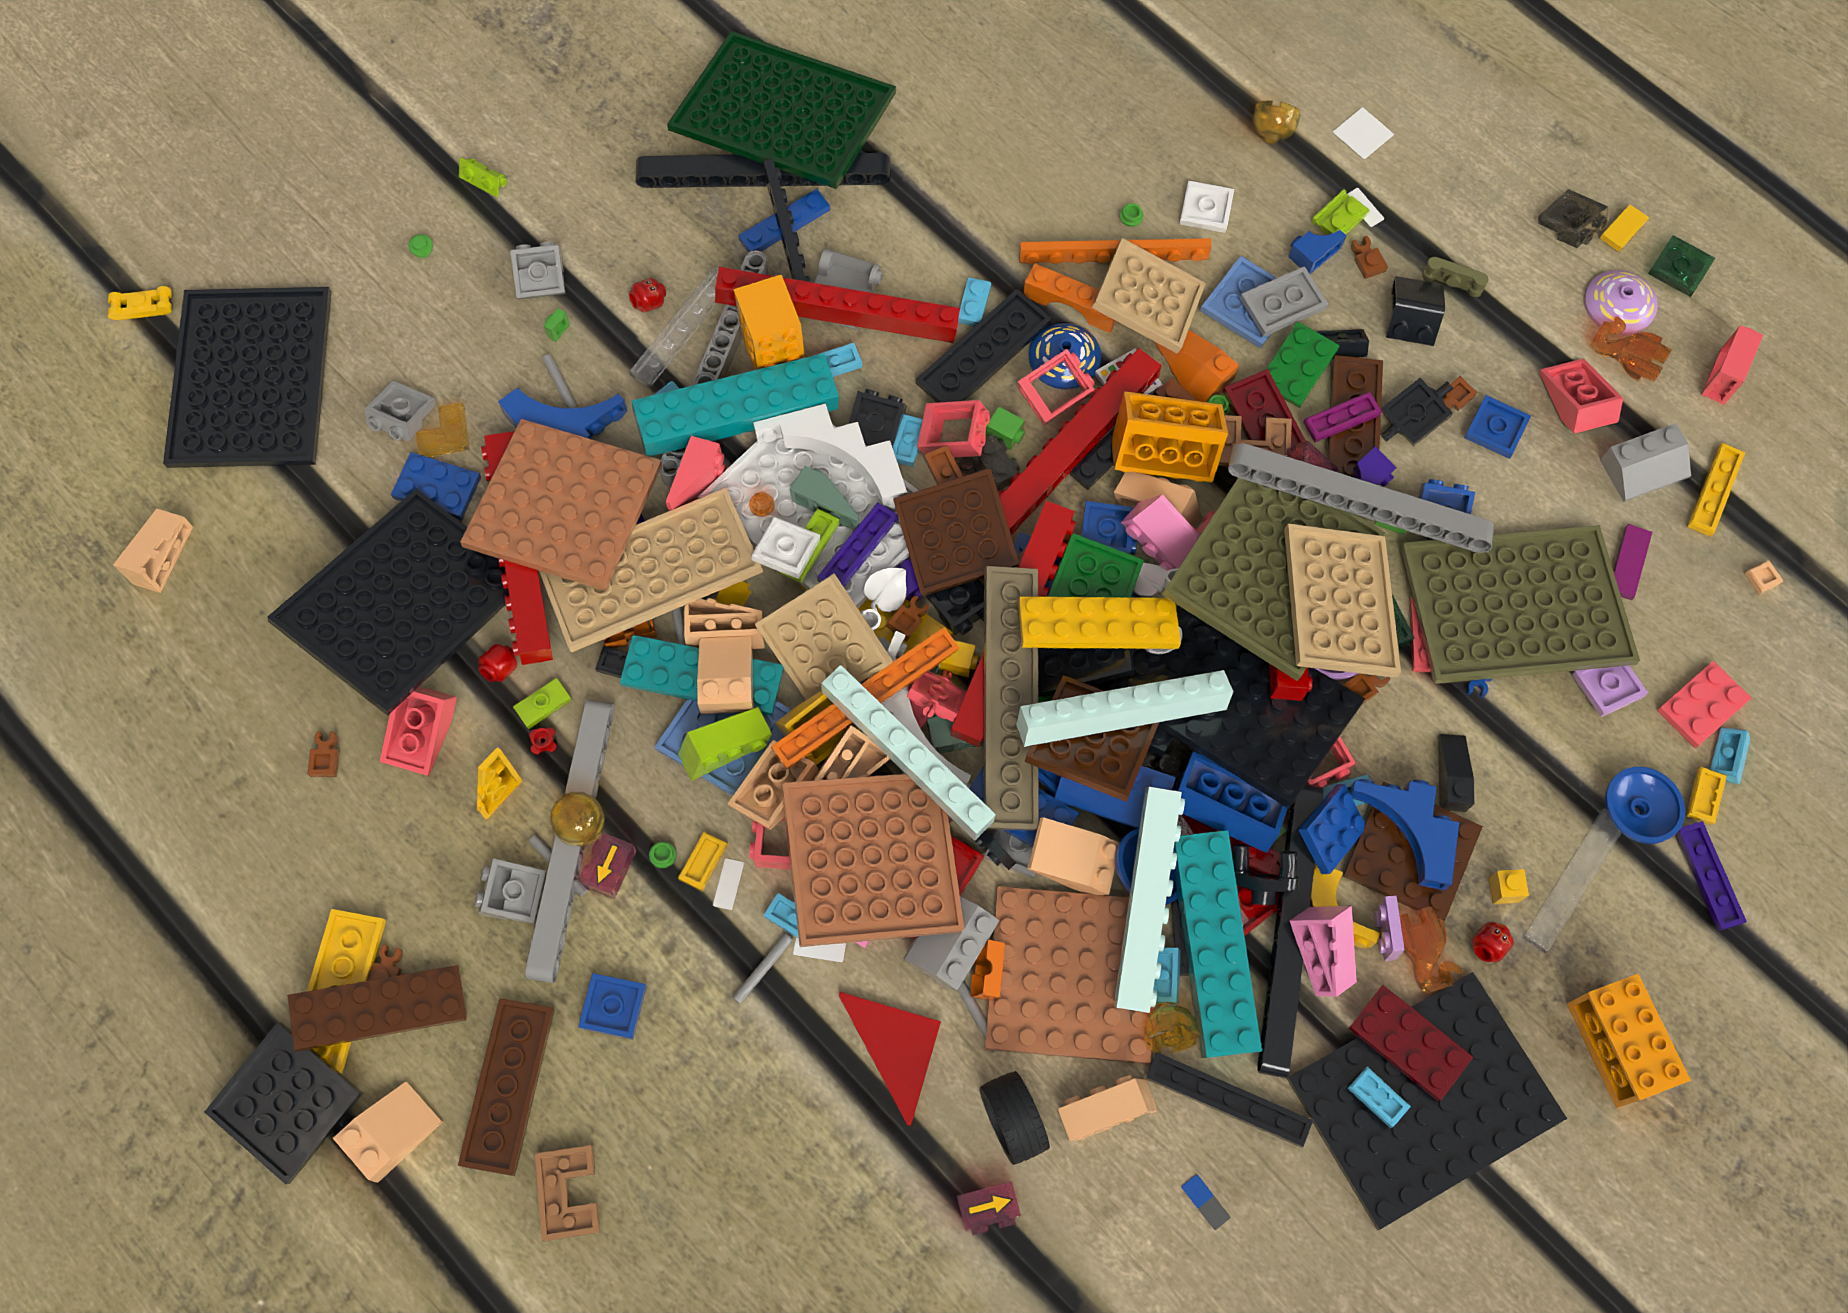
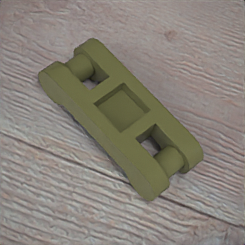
M1438 257L1430 258L1422 273L1425 281L1432 282L1437 280L1451 287L1467 290L1472 297L1481 296L1484 287L1489 281L1488 276L1483 272Z

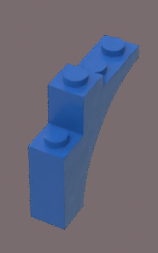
M516 388L498 401L503 414L515 428H517L520 420L524 419L588 439L602 433L606 426L612 422L619 421L628 412L625 401L619 393L606 401L583 408H558L545 405L528 397L519 388Z
M1369 779L1355 780L1349 788L1352 798L1381 811L1397 825L1408 840L1416 859L1418 885L1444 891L1450 887L1453 879L1459 822L1451 821V818L1439 815L1433 817L1436 786L1429 785L1424 780H1413L1401 790V787L1393 784L1381 786L1374 784V781Z

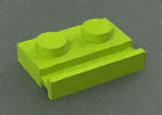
M1344 189L1313 217L1311 223L1317 224L1326 235L1333 234L1338 230L1347 235L1368 215L1370 209L1355 197H1350L1346 194L1347 191Z

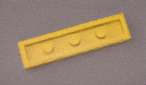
M1724 443L1718 446L1687 527L1710 537L1715 533L1745 452Z

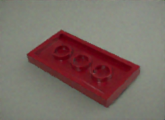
M1268 369L1224 387L1223 393L1235 416H1242L1241 427L1248 440L1265 441L1266 418L1292 419L1291 458L1302 461L1311 457L1313 453Z
M1384 985L1377 990L1348 1028L1438 1102L1443 1099L1473 1059V1056Z

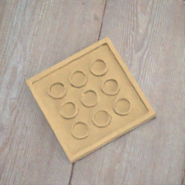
M1122 238L1118 243L1092 308L1178 354L1183 346L1206 283Z
M832 574L755 623V626L805 700L822 691L821 683L840 665L860 683L893 662L835 574Z

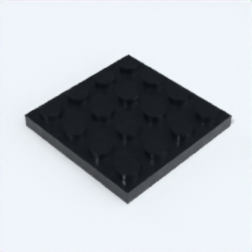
M277 1022L204 1113L284 1184H290L361 1097L363 1092L313 1049L295 1052L292 1031L282 1022Z

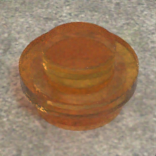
M765 492L755 493L749 501L750 511L756 516L764 517L774 510V500Z

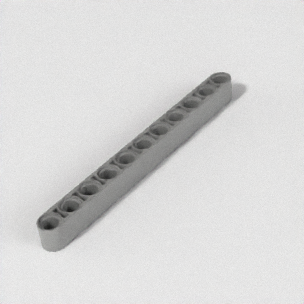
M756 250L749 252L740 270L768 275L766 256L764 253ZM725 304L692 386L726 377L742 338L736 306ZM721 345H728L724 348L719 347ZM713 365H719L717 368H710ZM676 450L663 453L660 474L665 485L672 486L685 450L682 452H675ZM670 469H676L672 474L666 473Z
M1238 443L1232 447L1228 471L1235 477L1470 551L1485 553L1492 548L1494 525L1487 519L1249 444Z
M587 699L584 705L527 961L526 979L555 983L576 893L573 889V883L576 884L574 877L579 879L614 717V703Z

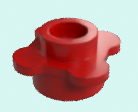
M539 728L530 732L529 736L533 744L531 746L532 753L540 754L543 751L554 752L557 745L554 742L556 732L553 728Z

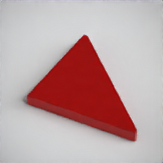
M840 992L839 998L906 1124L911 1126L941 1021Z

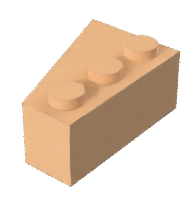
M1125 472L1114 491L1118 505L1135 507L1140 501L1163 494L1192 527H1197L1202 515L1195 490L1187 485L1180 486L1171 483L1165 478H1155L1144 473Z
M156 509L113 566L133 585L161 593L193 526L183 516Z
M711 598L693 601L685 605L684 638L686 646L699 648L700 638L752 636V649H765V639L755 626V623L763 619V613L761 610L732 603L730 606L717 603L715 599Z
M850 725L812 781L868 777L890 760V758L868 736Z
M1131 1075L1116 1080L1117 1086L1106 1089V1086L1103 1085L1090 1090L1091 1096L1081 1099L1080 1095L1065 1100V1106L1058 1108L1069 1141H1078L1108 1130L1123 1122H1130L1134 1118L1146 1113L1152 1114L1157 1112L1158 1110L1146 1079H1132Z

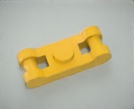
M160 286L156 290L123 294L111 292L108 294V303L110 304L108 318L112 320H125L170 314L172 312V304L169 302V299L172 297V290L169 287ZM121 305H127V308H121Z

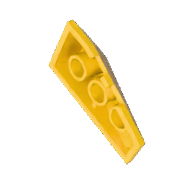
M498 747L477 769V811L487 820L523 782L507 757Z

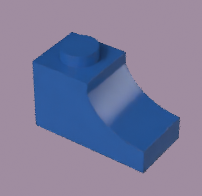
M1341 230L1329 235H1315L1308 231L1304 236L1299 235L1293 240L1290 245L1292 248L1289 258L1300 268L1305 266L1308 273L1311 274L1342 249L1347 235Z

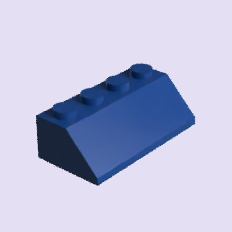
M1195 751L1192 752L1174 790L1182 792L1181 798L1185 799L1184 815L1218 831L1228 830L1229 836L1265 853L1268 852L1279 836L1287 808Z
M1141 766L1129 798L1125 802L1061 776L1054 800L1140 829L1145 788L1154 787L1172 790L1176 777Z

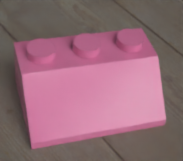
M1163 494L1140 501L1121 522L1126 527L1128 535L1137 539L1143 546L1144 552L1153 557L1160 564L1159 566L1168 571L1179 569L1200 537L1199 533Z

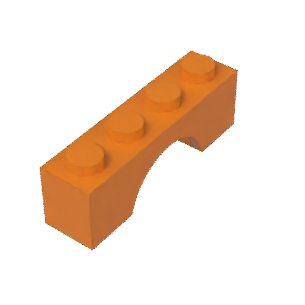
M1036 263L1034 264L1024 285V295L1030 300L1044 306L1052 302L1069 305L1079 311L1086 318L1089 325L1111 333L1117 322L1092 308L1099 289Z

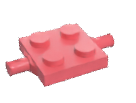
M944 670L941 676L928 671L914 681L906 697L910 698L916 705L924 706L923 714L925 716L929 712L927 717H932L935 712L938 717L953 722L967 692L950 681L952 673L949 672L947 676L948 670Z

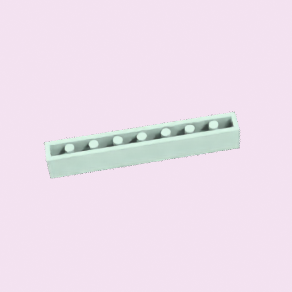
M840 665L821 683L822 693L973 840H976L994 822L996 814L845 668Z
M1222 670L1021 706L1016 725L1025 747L1226 710L1233 690L1225 671Z
M1154 787L1145 788L1113 1005L1117 1008L1150 1013V1007H1155L1157 990H1153L1154 980L1159 979L1161 963L1157 962L1158 952H1163L1165 935H1161L1162 924H1167L1169 908L1165 907L1166 897L1171 896L1173 880H1169L1170 869H1175L1177 853H1173L1174 842H1179L1181 826L1177 825L1178 815L1183 814L1185 799L1181 798L1182 792Z

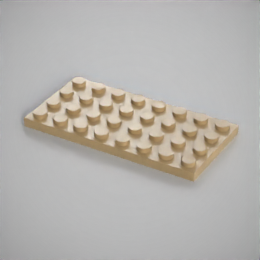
M724 488L635 525L606 591L543 571L539 572L568 648L572 653L763 572L760 563L752 561L751 555L754 549L727 488Z

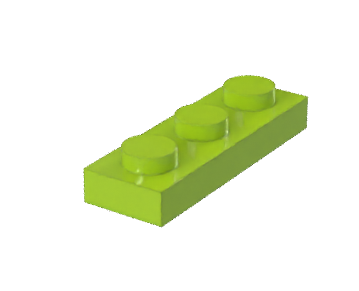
M817 508L804 529L819 534L820 541L801 576L797 579L780 571L779 573L802 584L840 525V519Z

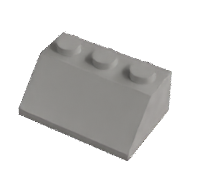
M1677 423L1612 446L1600 460L1623 502L1691 476L1689 445Z
M961 896L960 902L964 931L916 936L903 957L904 960L944 988L952 990L959 989L999 922L997 918L982 907Z

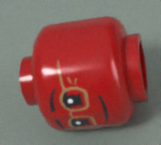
M647 278L634 283L631 291H629L631 305L634 309H638L643 313L662 307L664 297H666L664 285L658 283L654 278Z
M1496 922L1483 924L1472 939L1475 955L1484 962L1497 963L1501 961L1514 944L1510 930L1505 925Z

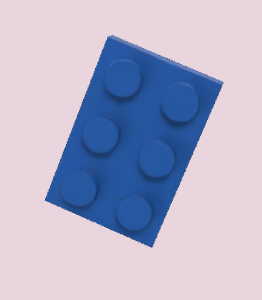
M410 452L391 496L395 500L402 501L417 488L453 517L462 520L481 480V476L477 472Z
M1344 783L1334 786L1300 827L1299 832L1320 873L1330 874L1364 832L1366 824Z

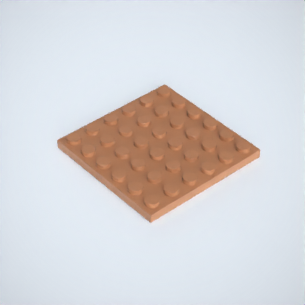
M521 419L460 543L462 547L606 591L660 472L662 461Z
M907 774L782 783L781 789L800 947L949 934L964 931L948 814Z
M997 886L995 918L999 922L994 929L993 941L1005 943L1000 997L989 999L985 1050L1140 1064L1151 1063L1154 1007H1150V1013L1113 1006L1129 897Z

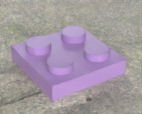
M1630 666L1577 670L1572 674L1600 717L1642 699L1648 694V691Z
M1385 896L1378 905L1377 911H1374V922L1376 927H1380L1381 937H1378L1379 953L1384 954L1385 961H1393L1405 949L1397 896Z

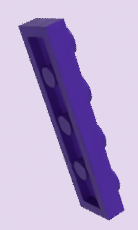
M877 502L817 576L818 582L820 583L832 574H835L842 586L845 587L898 521V514Z
M1701 821L1681 827L1676 836L1717 931L1746 923V918L1704 822Z

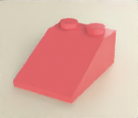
M1584 358L1540 369V376L1560 419L1573 433L1583 432L1619 421L1623 397Z
M694 436L690 437L666 499L668 511L697 500L698 496L726 471L727 466L724 465V454L721 452L719 443Z
M419 686L390 713L380 762L423 775H430L451 725L457 697Z

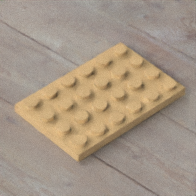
M1287 524L1284 532L1296 666L1397 678L1401 674L1385 536Z

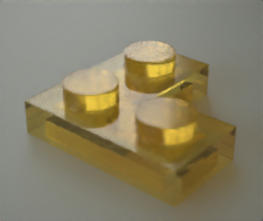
M462 402L438 406L440 428L416 432L419 455L432 457L470 450L465 407Z

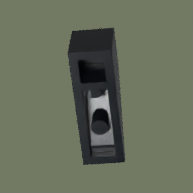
M1439 734V807L1448 811L1467 812L1475 804L1474 776L1466 736Z

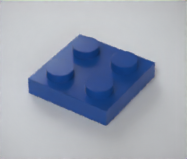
M1485 395L1464 438L1510 459L1531 415Z
M592 973L578 1027L583 1030L633 1040L647 987L646 984Z

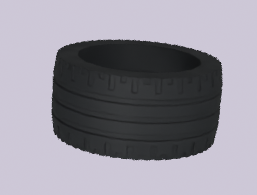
M1017 1071L1002 1075L979 1087L982 1102L991 1125L1012 1165L1027 1161L1031 1157L1038 1156L1050 1148L1049 1139L1037 1107Z

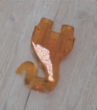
M1618 316L1614 318V322L1603 321L1591 342V348L1600 355L1618 360L1626 373L1633 379L1639 381L1643 377L1654 382L1659 376L1662 367L1651 362V360L1654 359L1664 364L1672 350L1661 344L1663 338L1653 333L1641 332L1617 340H1609V335H1617L1625 331L1626 323Z
M1432 906L1416 911L1420 925L1414 927L1411 925L1408 914L1399 915L1405 949L1403 953L1413 963L1414 977L1420 989L1428 994L1454 986V980L1450 971L1462 974L1463 970L1453 962L1445 961L1441 963L1438 967L1439 976H1432L1433 967L1440 958L1447 939L1442 918H1437Z

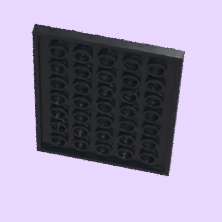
M329 287L184 290L163 460L166 468L316 465L331 290Z
M416 488L273 611L267 619L272 626L388 716L506 606L505 596H509V589L503 588L501 574L506 573L505 567H500L499 558L462 547L460 541L467 527Z
M1177 605L1178 626L1182 630V640L1179 649H1174L1164 654H1153L1145 649H1141L1133 658L1135 675L1116 679L1108 691L1224 670L1233 690L1226 710L1159 722L1158 727L1289 809L1361 708L1365 698L1319 670L1310 667L1308 668V675L1312 676L1311 691L1306 693L1302 701L1271 698L1268 662Z
M1474 972L1412 1006L1415 1011L1473 1056V1059L1441 1101L1438 1102L1359 1037L1287 1078L1377 1230H1381L1567 1119ZM1366 1067L1371 1069L1411 1106L1392 1128L1387 1126L1348 1089Z

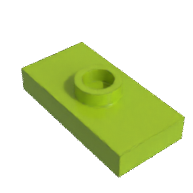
M556 678L513 706L526 727L530 729L571 702L572 699Z

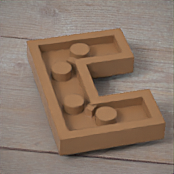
M1225 415L1228 435L1218 466H1229L1232 447L1238 443L1249 444L1291 458L1292 419L1266 418L1265 441L1241 440L1242 416Z
M587 1145L536 1153L535 1166L541 1241L545 1242L601 1233L598 1203L569 1207L567 1179L595 1175L593 1146Z

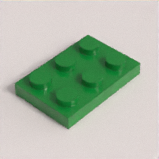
M1300 322L1296 323L1267 367L1284 400L1298 408L1302 406L1340 345Z

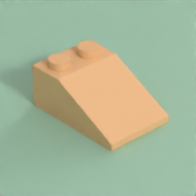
M752 636L700 638L697 688L698 707L701 714L738 713L754 709Z
M772 740L728 802V806L770 830L785 818L781 789L782 783L812 781L819 771L816 764L807 758H803L786 770L771 749V746L777 743Z
M1043 817L1039 821L1028 870L1084 894L1109 895L1116 867L1115 856L1119 842L1098 833Z
M406 1081L354 1118L333 1139L368 1180L378 1183L443 1122Z

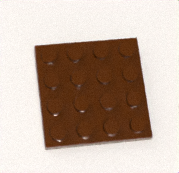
M991 468L893 499L921 596L983 578L986 566L1019 567L1020 563Z
M1063 675L1052 701L1104 691ZM1159 722L1031 745L1025 762L1127 802Z
M1383 782L1381 786H1385L1389 783ZM1434 804L1433 817L1439 815L1451 818V821L1459 822L1452 885L1444 891L1418 885L1416 859L1408 840L1391 819L1378 809L1372 807L1365 822L1364 832L1358 838L1343 877L1384 896H1397V902L1443 923L1446 920L1483 826Z

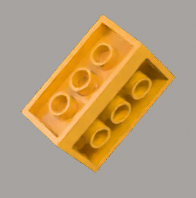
M782 274L734 289L742 340L754 370L805 358L801 323Z
M1124 391L1111 440L1114 469L1122 472L1144 473L1149 476L1159 475L1173 479L1182 478L1197 482H1213L1228 435L1223 406L1221 404Z
M1639 974L1590 991L1567 1003L1569 1011L1616 1108L1691 1081Z

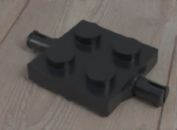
M1421 378L1417 379L1381 408L1382 413L1391 423V426L1380 434L1381 437L1388 442L1389 439L1399 433L1414 447L1453 415V412L1445 405L1442 398L1453 390L1452 385L1446 381L1435 390L1429 387Z

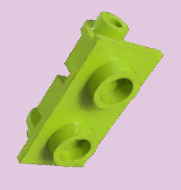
M460 157L459 178L495 197H499V187H505L508 181L505 175L492 169L487 171L488 167L477 162L474 158H467L465 160Z

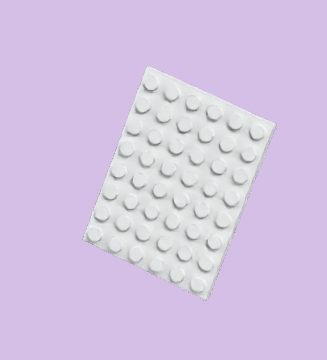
M782 437L772 442L758 443L756 441L698 496V499L727 488L748 538L754 547H757L773 517L805 528L815 512L791 500L790 488L804 466L811 469H819L830 479L859 516V523L863 521L877 502L880 503L879 498L869 483L849 465L824 453L806 449L785 448ZM903 479L907 494L919 491ZM888 508L889 510L897 514L896 509ZM899 518L844 587L857 608L868 599L864 595L863 589L869 576L883 569L897 568L909 557ZM841 524L838 526L801 585L809 590L819 583L817 576L854 532L853 530Z

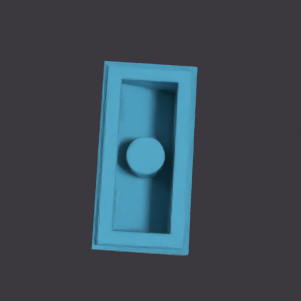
M1720 727L1710 770L1727 775V782L1740 784L1750 744L1748 730Z

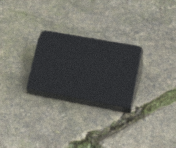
M1364 329L1317 332L1340 345L1335 355L1348 357H1366L1368 355L1369 339Z

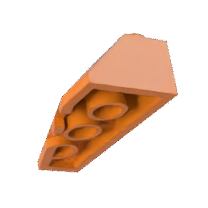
M1188 330L1183 346L1178 354L1153 341L1160 354L1165 357L1170 366L1171 373L1175 374L1180 385L1199 402H1207L1212 396L1218 395L1224 387L1228 386L1235 379L1239 365L1220 348Z

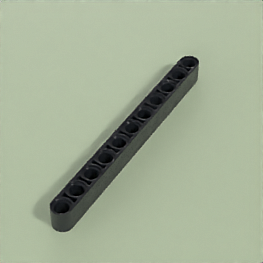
M859 153L839 186L887 184L890 181V157L884 153ZM740 155L641 156L636 160L635 182L643 188L767 186L763 174V163ZM780 170L782 181H779L780 186H826Z
M1310 784L1305 785L1289 810L1284 851L1298 852L1297 876L1299 877V889L1279 892L1260 1040L1262 1051L1259 1052L1257 1065L1258 1073L1287 1078L1290 1071L1303 958L1290 920L1310 907L1315 861L1299 829L1323 801V787Z

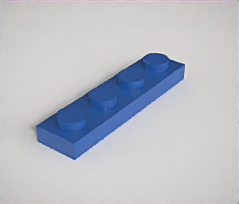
M817 189L786 207L787 211L791 210L794 222L791 225L792 231H797L830 211L829 203ZM775 214L738 235L739 241L748 252L755 250L761 252L781 240Z

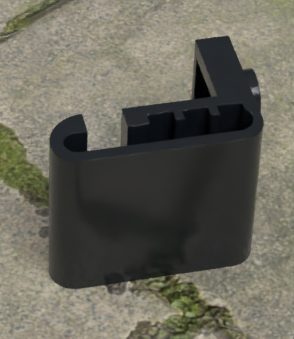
M1395 276L1391 290L1393 295L1391 299L1392 314L1386 330V338L1434 346L1445 312L1444 285Z

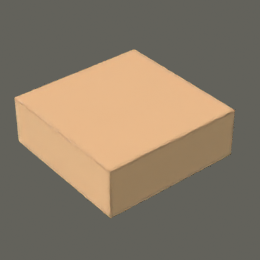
M1769 560L1745 573L1758 594L1772 589L1783 582V579Z

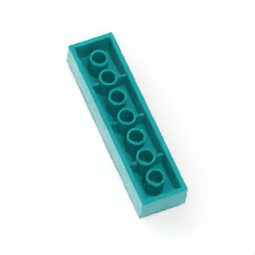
M823 353L632 400V407L645 454L650 457L686 448L691 436L714 441L754 431L753 422L826 404L828 412L838 410L839 394L826 355Z
M1228 830L1180 836L1179 842H1174L1173 853H1177L1174 874L1189 964L1188 969L1201 1058L1262 1051Z

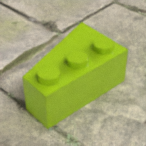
M759 707L687 732L678 756L690 780L693 781L751 752H758L764 749L772 733Z

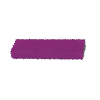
M1368 392L1305 418L1303 423L1316 443L1378 417L1382 411L1372 394Z
M1627 524L1613 569L1621 597L1629 600L1635 598L1653 533L1631 524Z

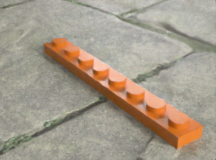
M1211 238L1127 240L1160 259L1171 262L1179 260H1208L1212 247ZM1120 240L1020 242L1019 262L1027 264H1059L1061 262L1106 263L1112 260Z
M943 627L861 685L882 704L957 652L960 647L946 628ZM833 703L772 745L771 749L787 770L848 728L853 722Z

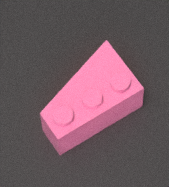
M1352 906L1309 907L1290 920L1316 996L1337 997L1357 982Z

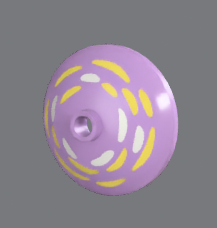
M1611 270L1596 276L1588 285L1584 296L1585 309L1591 320L1603 330L1617 335H1632L1643 331L1655 318L1658 308L1657 297L1652 287L1640 276L1623 270Z

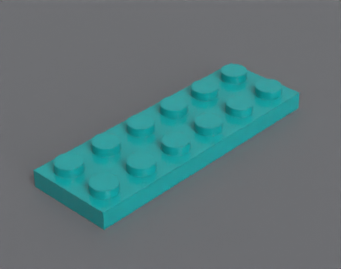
M633 635L620 679V685L698 701L699 648ZM753 659L754 708L759 707L763 715L773 716L784 667L782 664Z

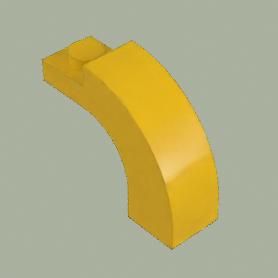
M1315 864L1310 907L1338 906L1336 891L1343 872L1334 869L1330 874H1321ZM1353 922L1355 946L1366 949L1367 947L1371 948L1377 943L1379 932Z

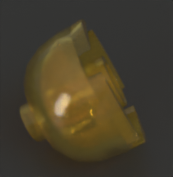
M1260 101L1256 103L1253 114V125L1256 132L1264 138V141L1273 144L1291 137L1299 124L1300 110L1284 102H1281L1280 106L1272 105L1273 101Z
M570 792L562 795L554 803L550 812V824L553 833L561 842L567 845L585 846L592 843L600 836L605 821V814L601 804L593 796L584 792Z
M1172 1002L1160 1004L1146 1017L1144 1022L1145 1046L1153 1052L1162 1053L1161 1048L1172 1047L1171 1053L1184 1051L1197 1044V1037L1200 1039L1196 1018L1187 1008L1175 1005Z

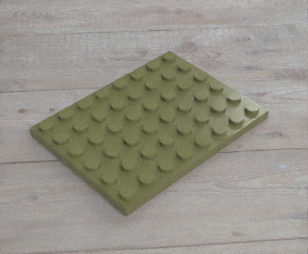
M1238 478L1162 595L1298 681L1306 667L1296 666L1285 527L1287 524L1378 536H1384L1385 532L1356 514Z
M1600 525L1493 535L1491 550L1485 553L1470 551L1439 540L1405 542L1401 546L1434 684L1637 665L1640 661Z

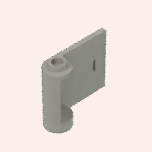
M825 248L820 258L818 275L814 283L872 293L875 285H880L883 271H880V265ZM838 324V325H841V326H845V327H848V328L857 330V327H856V326Z

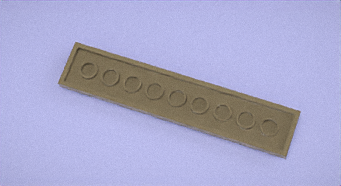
M986 566L984 569L983 803L996 814L994 822L987 829L1037 831L1038 767L1025 762L1030 746L1024 747L1016 724L1021 706L1038 703V648H1022L1018 610L1019 597H1038V569Z

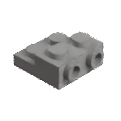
M554 242L540 243V247L531 248V245L516 246V250H510L516 297L518 300L566 294L563 276L564 268L559 245H555Z
M393 380L365 408L366 423L374 431L381 429L388 432L394 440L400 441L404 439L409 442L423 427L422 420L436 406V400L431 396Z
M493 858L489 865H484L480 880L485 881L483 892L478 891L476 894L474 907H478L477 914L501 920L510 919L533 924L546 871Z

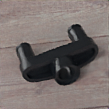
M1233 845L1236 885L1251 889V903L1273 905L1276 904V892L1299 889V877L1297 876L1298 852L1281 851L1280 875L1253 872L1249 869L1250 845Z

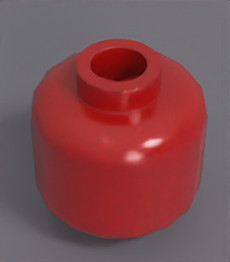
M494 644L478 660L480 674L490 682L504 681L517 668V659L514 657L513 649L508 645Z

